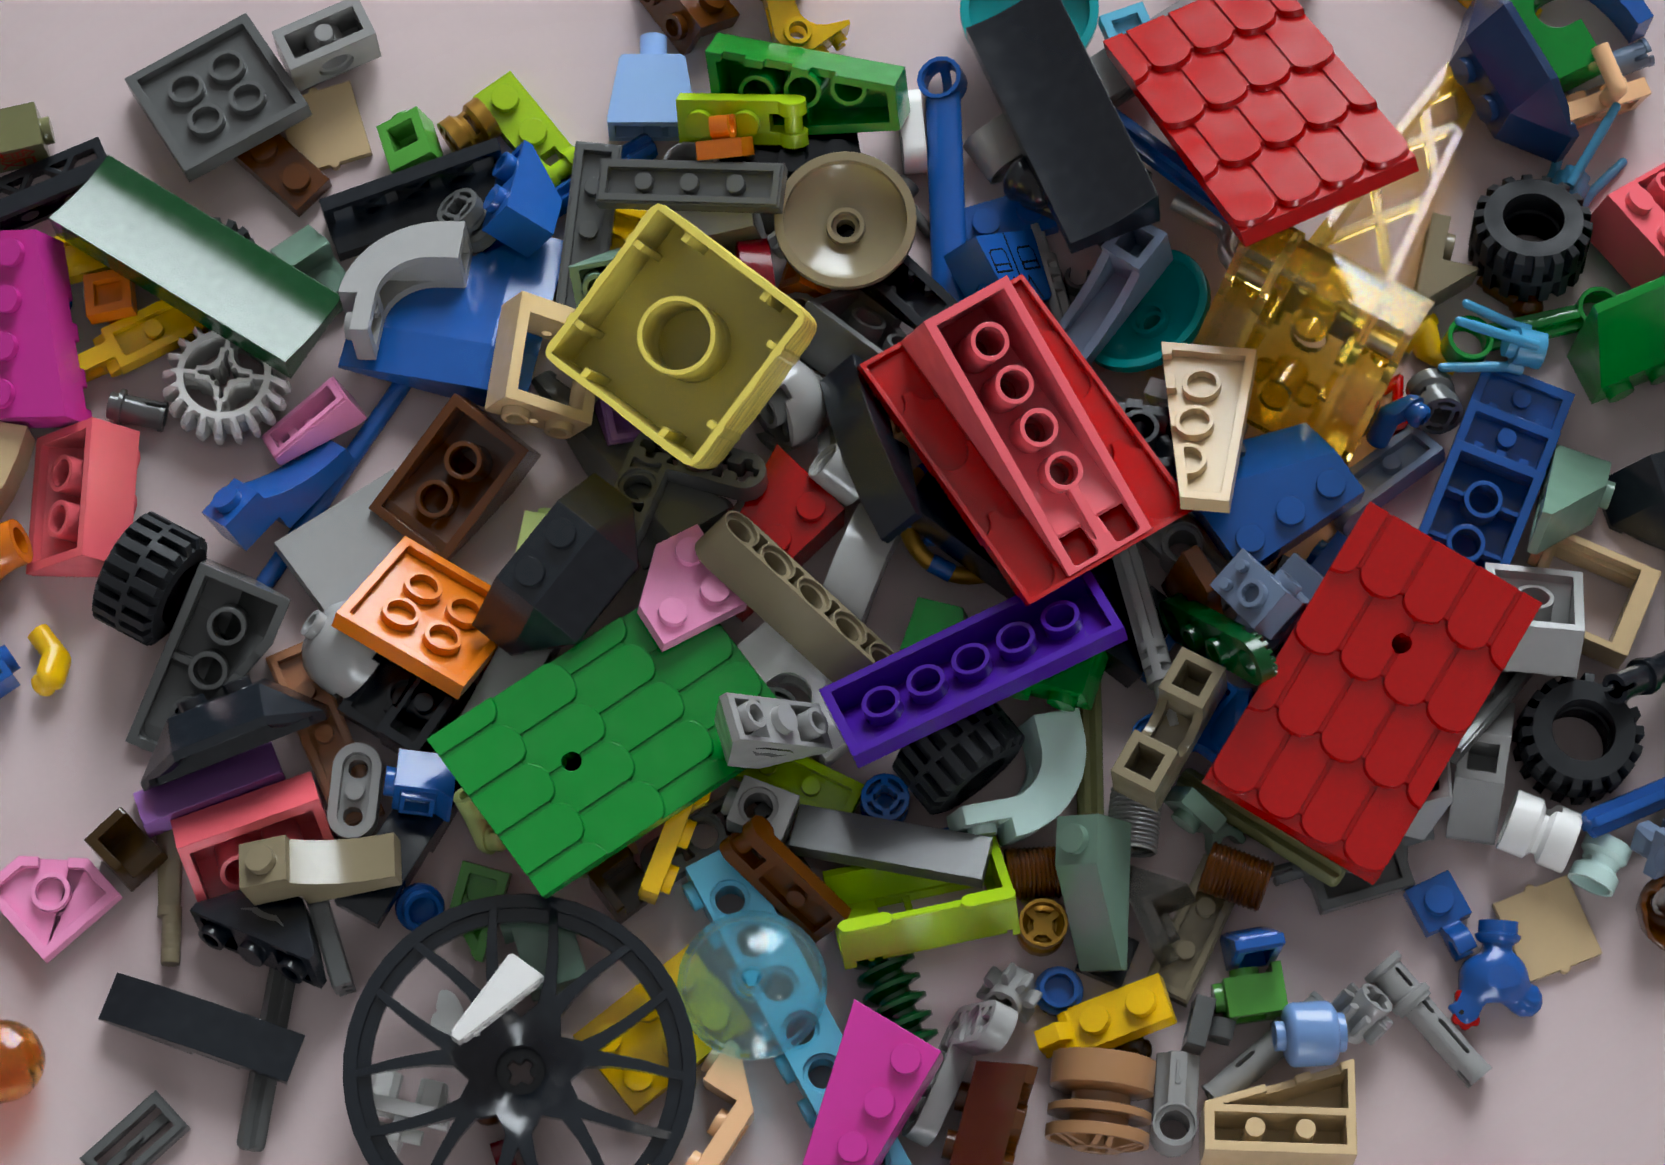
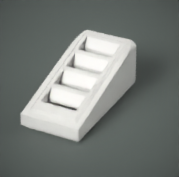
M514 953L508 954L450 1031L452 1040L459 1046L467 1043L540 987V984L544 981V976Z

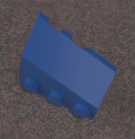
M1305 422L1243 440L1246 453L1239 460L1230 513L1198 510L1191 512L1227 563L1244 548L1261 565L1266 567L1281 555L1359 504L1365 490L1338 452Z

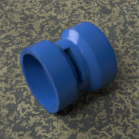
M882 773L874 775L862 788L861 815L904 822L909 808L910 794L908 787L902 779L893 774Z

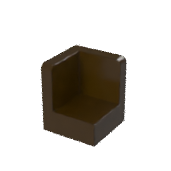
M122 807L115 810L84 839L98 858L131 892L168 859L165 853L137 826Z
M628 846L587 874L591 889L620 924L648 904V902L640 900L638 896L645 874L634 861L633 852Z

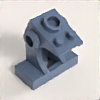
M1242 548L1212 581L1210 586L1239 614L1234 621L1244 625L1247 632H1257L1258 636L1261 635L1263 642L1267 641L1268 643L1266 649L1271 648L1274 652L1289 636L1324 577L1298 553H1293L1273 575Z

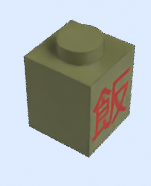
M34 102L0 109V173L21 169L50 157L48 145L55 144V136L49 116L41 118Z

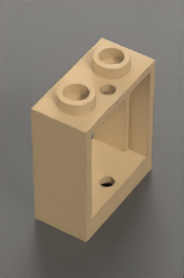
M521 291L501 306L485 411L501 415V419L509 424H528L543 429L547 436L556 439L571 438L592 424L596 395L574 379H572L569 405L518 389L527 332L552 340L565 324L570 313H573L576 309L525 291Z
M1574 534L1536 555L1530 553L1526 564L1533 567L1549 568L1554 556L1630 588L1609 641L1585 631L1581 652L1582 655L1619 669L1629 654L1662 572Z

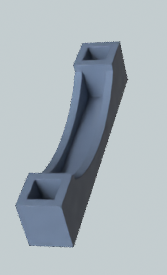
M1152 224L1107 240L1102 244V252L1090 275L1068 310L1058 322L1089 365L1093 363L1173 261L1168 234Z

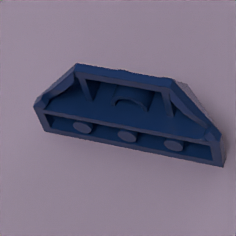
M1473 0L1463 16L1449 61L1455 80L1463 86L1475 106L1477 116L1486 124L1494 139L1554 163L1562 161L1580 135L1576 124L1570 122L1569 105L1557 74L1510 0Z

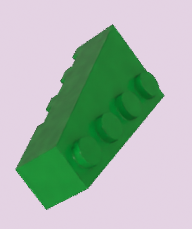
M718 32L705 50L711 93L802 95L806 97L807 113L802 118L803 126L808 128V135L900 131L910 113L905 66ZM773 114L774 125H784V117L779 114Z

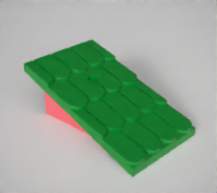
M637 607L625 616L618 617L550 663L543 664L495 697H490L427 738L432 748L545 899L747 769L727 766L714 722L719 696L728 692L769 698L777 697L720 623L662 652L637 614Z

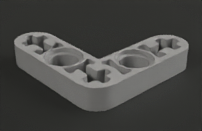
M993 999L962 1006L955 1013L938 1047L942 1052L944 1060L902 1129L904 1137L924 1147L929 1146L933 1142L946 1118L973 1056L1000 1051L1006 1045L1015 1029L1018 1011Z

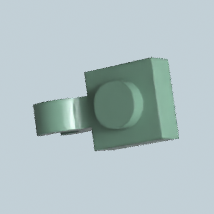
M1173 786L1163 801L1174 812L1171 818L1179 827L1190 834H1195L1196 832L1203 833L1205 837V851L1208 855L1215 841L1218 844L1221 843L1226 836L1234 844H1243L1246 841L1244 834L1239 829L1228 825L1225 822L1227 818L1194 787Z

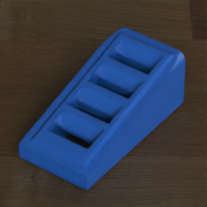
M1260 926L1222 934L1220 944L1226 971L1242 967L1255 966L1259 968L1269 966L1270 962L1276 961L1286 943L1284 933Z

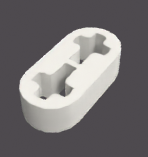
M920 89L908 90L910 113L899 131L904 175L927 174L928 172Z

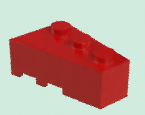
M776 444L766 463L768 478L766 491L756 500L745 502L740 513L748 517L802 567L844 527L845 508L811 479L808 473ZM747 605L746 610L735 616L743 623L754 611Z

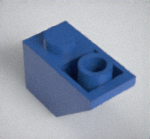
M524 140L511 154L507 151L504 152L493 168L492 176L496 177L494 187L489 191L483 203V209L487 212L482 231L529 258L554 235L562 199L535 148L531 143Z

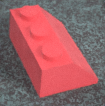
M91 417L37 438L29 528L33 559L32 562L26 565V574L51 577L99 576L113 546L124 531L133 523L137 507L135 491L137 468L140 463V431Z
M311 771L170 820L176 848L197 902L240 890L239 844L280 835H286L289 839L335 840Z

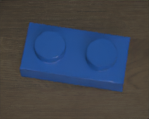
M1006 196L965 208L966 242L979 235L1031 229V224L1038 223L1041 231H1044L1046 236L1059 233L1058 225L1054 220L1024 208L1020 202L1011 201Z

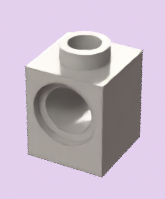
M744 775L739 788L730 787L721 809V813L727 815V831L740 834L743 825L750 820L745 814L747 807L752 803L762 802L772 809V813L767 820L772 825L775 836L785 844L799 810L800 796Z

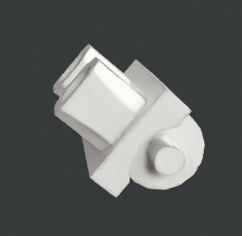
M392 1071L372 1075L374 1103L379 1117L392 1119L393 1122H397L448 1104L449 1087L444 1082L421 1078L414 1103L398 1099L404 1077L401 1073ZM380 1121V1124H381V1125L389 1124V1123H385V1122H381V1121ZM450 1121L427 1126V1128L448 1132ZM410 1130L385 1136L398 1156L403 1143L421 1146L424 1131Z

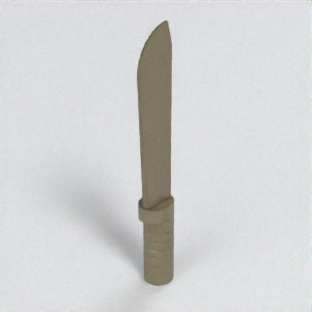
M169 830L156 835L157 846L168 857L157 868V917L162 919L160 964L166 967H176L180 965L182 861L176 848L173 831Z

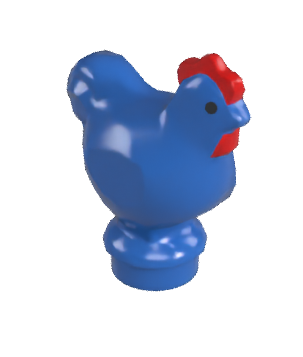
M1481 919L1478 921V932L1474 936L1478 942L1482 943V947L1479 953L1462 963L1458 974V990L1454 993V1002L1448 1006L1449 1011L1452 1013L1451 1022L1458 1025L1462 1030L1466 1031L1471 1026L1477 1027L1479 1025V1015L1486 1003H1501L1520 1017H1532L1541 1009L1542 994L1537 986L1530 983L1525 964L1513 952V945L1521 940V936L1518 935L1519 922L1495 919Z

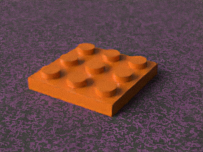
M406 536L401 539L336 612L331 625L457 700L488 665L498 648V645L472 626L491 585Z

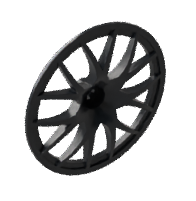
M521 893L476 899L450 908L421 924L404 937L384 957L369 978L356 1003L347 1031L343 1053L345 1105L353 1134L369 1165H403L385 1135L406 1132L454 1120L431 1165H444L459 1140L477 1120L498 1117L505 1132L502 1151L497 1165H512L518 1150L525 1165H538L532 1134L541 1118L562 1121L578 1140L592 1165H604L583 1121L651 1137L648 1146L634 1165H669L684 1136L693 1106L696 1088V1050L693 1030L680 993L660 960L638 937L622 924L600 911L575 901L554 896L545 899L541 895ZM527 923L549 926L545 977L538 1004L522 1017L510 1009L482 1030L480 1036L473 1037L461 1046L455 1043L450 1035L431 1026L392 998L406 977L424 959H427L448 977L472 1003L481 990L455 967L434 952L460 936L479 929L488 928L486 944V982H488L498 969L497 925ZM558 928L585 937L611 953L588 969L556 996ZM618 961H621L638 979L651 999L608 1029L583 1041L561 1037L562 1016L575 999L593 981ZM387 1007L414 1030L441 1049L402 1056L372 1065L376 1035ZM656 1010L666 1039L668 1067L601 1050ZM526 1061L531 1063L533 1066L530 1069V1075L534 1079L533 1082L527 1085L521 1081L516 1087L509 1082L512 1078V1073L508 1069L512 1063L522 1066ZM444 1067L455 1068L469 1080L460 1098L411 1118L385 1125L380 1124L374 1103L372 1075L411 1068ZM606 1068L637 1071L668 1078L665 1105L657 1128L618 1117L581 1101L571 1082L586 1069Z

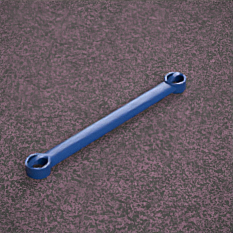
M938 56L928 60L921 67L917 77L918 87L925 97L931 277L959 302L965 299L943 256L966 242L961 99L967 91L968 82L966 75L954 59L947 56ZM950 71L956 73V81L953 86ZM940 72L943 93L932 94L928 91L929 83Z

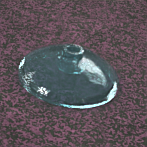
M747 910L720 917L703 928L695 936L682 958L678 972L677 989L682 998L683 1007L692 1030L701 1041L715 1051L729 1057L743 1060H761L778 1056L793 1049L811 1033L818 1023L826 1003L827 972L817 945L800 926L775 913ZM749 970L759 972L762 977L761 981L755 986L746 985L742 980L745 972Z

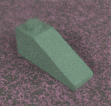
M1558 444L1556 445L1540 488L1527 552L1536 555L1591 525L1598 507L1607 510L1616 485L1615 482L1608 480L1612 462Z
M1099 813L1057 817L1055 867L1080 971H1127L1131 822Z

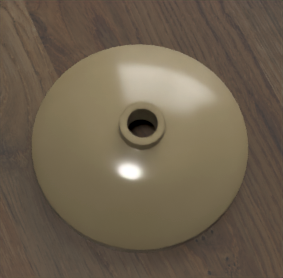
M847 151L833 152L816 157L798 168L786 182L783 214H774L776 240L789 265L810 282L836 290H854L868 287L892 274L907 257L915 239L917 225L914 199L903 178L880 159L863 153ZM844 225L851 226L855 230L849 237H842L837 233L838 229Z

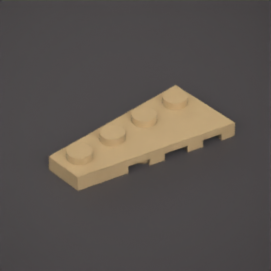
M1161 341L1180 509L1230 513L1257 366V349Z

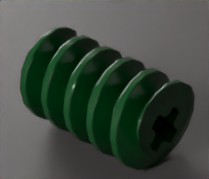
M914 953L885 959L881 956L876 957L874 961H869L868 959L857 961V968L854 969L867 970L858 977V986L864 989H873L862 999L865 1006L878 1008L875 1012L925 1042L939 1034L938 1029L922 1028L921 1025L923 1021L933 1015L932 1010L916 1009L915 1006L916 1003L927 996L926 991L910 990L909 987L910 984L921 977L920 972H907L903 968V966L915 959Z

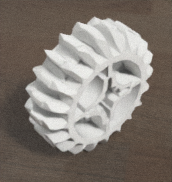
M194 326L193 334L195 340L190 342L179 337L178 346L182 354L168 353L167 360L173 368L163 370L162 373L164 382L169 384L162 392L165 400L172 402L168 408L173 418H181L180 425L184 431L189 432L196 428L197 438L203 442L212 432L216 444L221 446L226 441L227 434H232L235 442L240 445L244 440L242 432L251 430L252 435L259 438L261 430L258 424L263 421L267 425L274 426L276 418L271 410L285 411L287 407L285 399L281 397L282 395L290 394L292 390L290 382L285 379L287 376L214 331L203 334L201 328ZM238 353L248 355L258 361L264 368V375L254 374L252 369L240 367ZM218 355L214 362L202 365L208 359ZM230 370H231L234 379H231V380L228 381L227 387H224V393H223L222 390H221L220 385H223V384L226 383L227 377H230ZM190 389L200 390L202 395L213 396L216 410L205 409L194 402L190 397ZM245 399H253L245 406L236 409V406L241 401Z

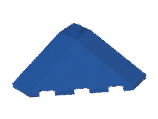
M553 237L549 238L529 258L505 244L486 255L480 252L472 257L466 288H426L403 297L387 314L377 359L358 360L352 340L345 339L338 368L449 398L456 393L470 399L476 405L485 407L501 306L521 291L551 301L554 300L559 279L563 240ZM528 332L518 389L529 392L543 337Z

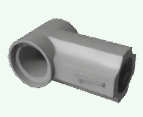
M828 426L817 436L818 455L811 463L808 475L843 506H848L859 499V496L842 458L831 426Z
M1169 1051L1157 1053L1150 1142L1157 1152L1167 1157H1179L1185 1154L1193 1144L1198 1127L1196 1116L1200 1056L1190 1054L1189 1052ZM1167 1120H1176L1184 1125L1187 1134L1181 1139H1169L1163 1135L1160 1125Z

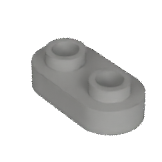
M351 743L344 746L338 751L333 761L327 820L331 830L339 839L371 836L378 824L384 767L377 751L364 743ZM358 764L368 767L367 774L362 778L351 776L352 768ZM351 812H359L362 814V820L358 825L349 826L345 823L346 816Z

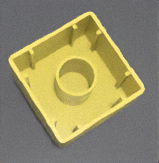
M657 203L641 218L635 229L626 238L625 244L595 280L585 298L580 302L576 310L567 317L565 324L548 343L545 353L546 357L558 369L607 403L623 418L680 462L694 468L710 470L716 468L726 458L744 431L750 426L782 384L791 368L798 362L802 353L810 345L817 331V324L811 314L796 301L666 205Z

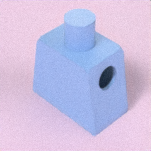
M657 32L642 34L640 36V54H623L619 57L607 115L609 141H631L643 133L648 134L653 141H679L676 98L679 93H692L686 57L682 54H667L666 35Z

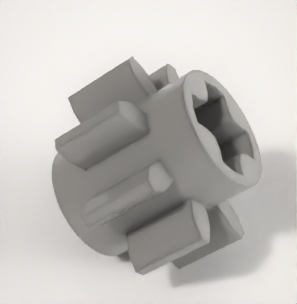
M1011 962L1003 972L995 966L991 967L984 977V984L977 992L976 997L984 1001L995 999L1018 1011V1019L1026 1024L1036 1011L1035 1006L1043 994L1035 990V975L1029 973L1024 968L1015 966V963Z
M1350 983L1331 1002L1337 1012L1344 1013L1347 1023L1348 1042L1352 1044H1359L1365 1039L1369 1045H1373L1394 1024L1386 1016L1392 1010L1389 998L1372 984L1365 983L1359 989L1354 983Z

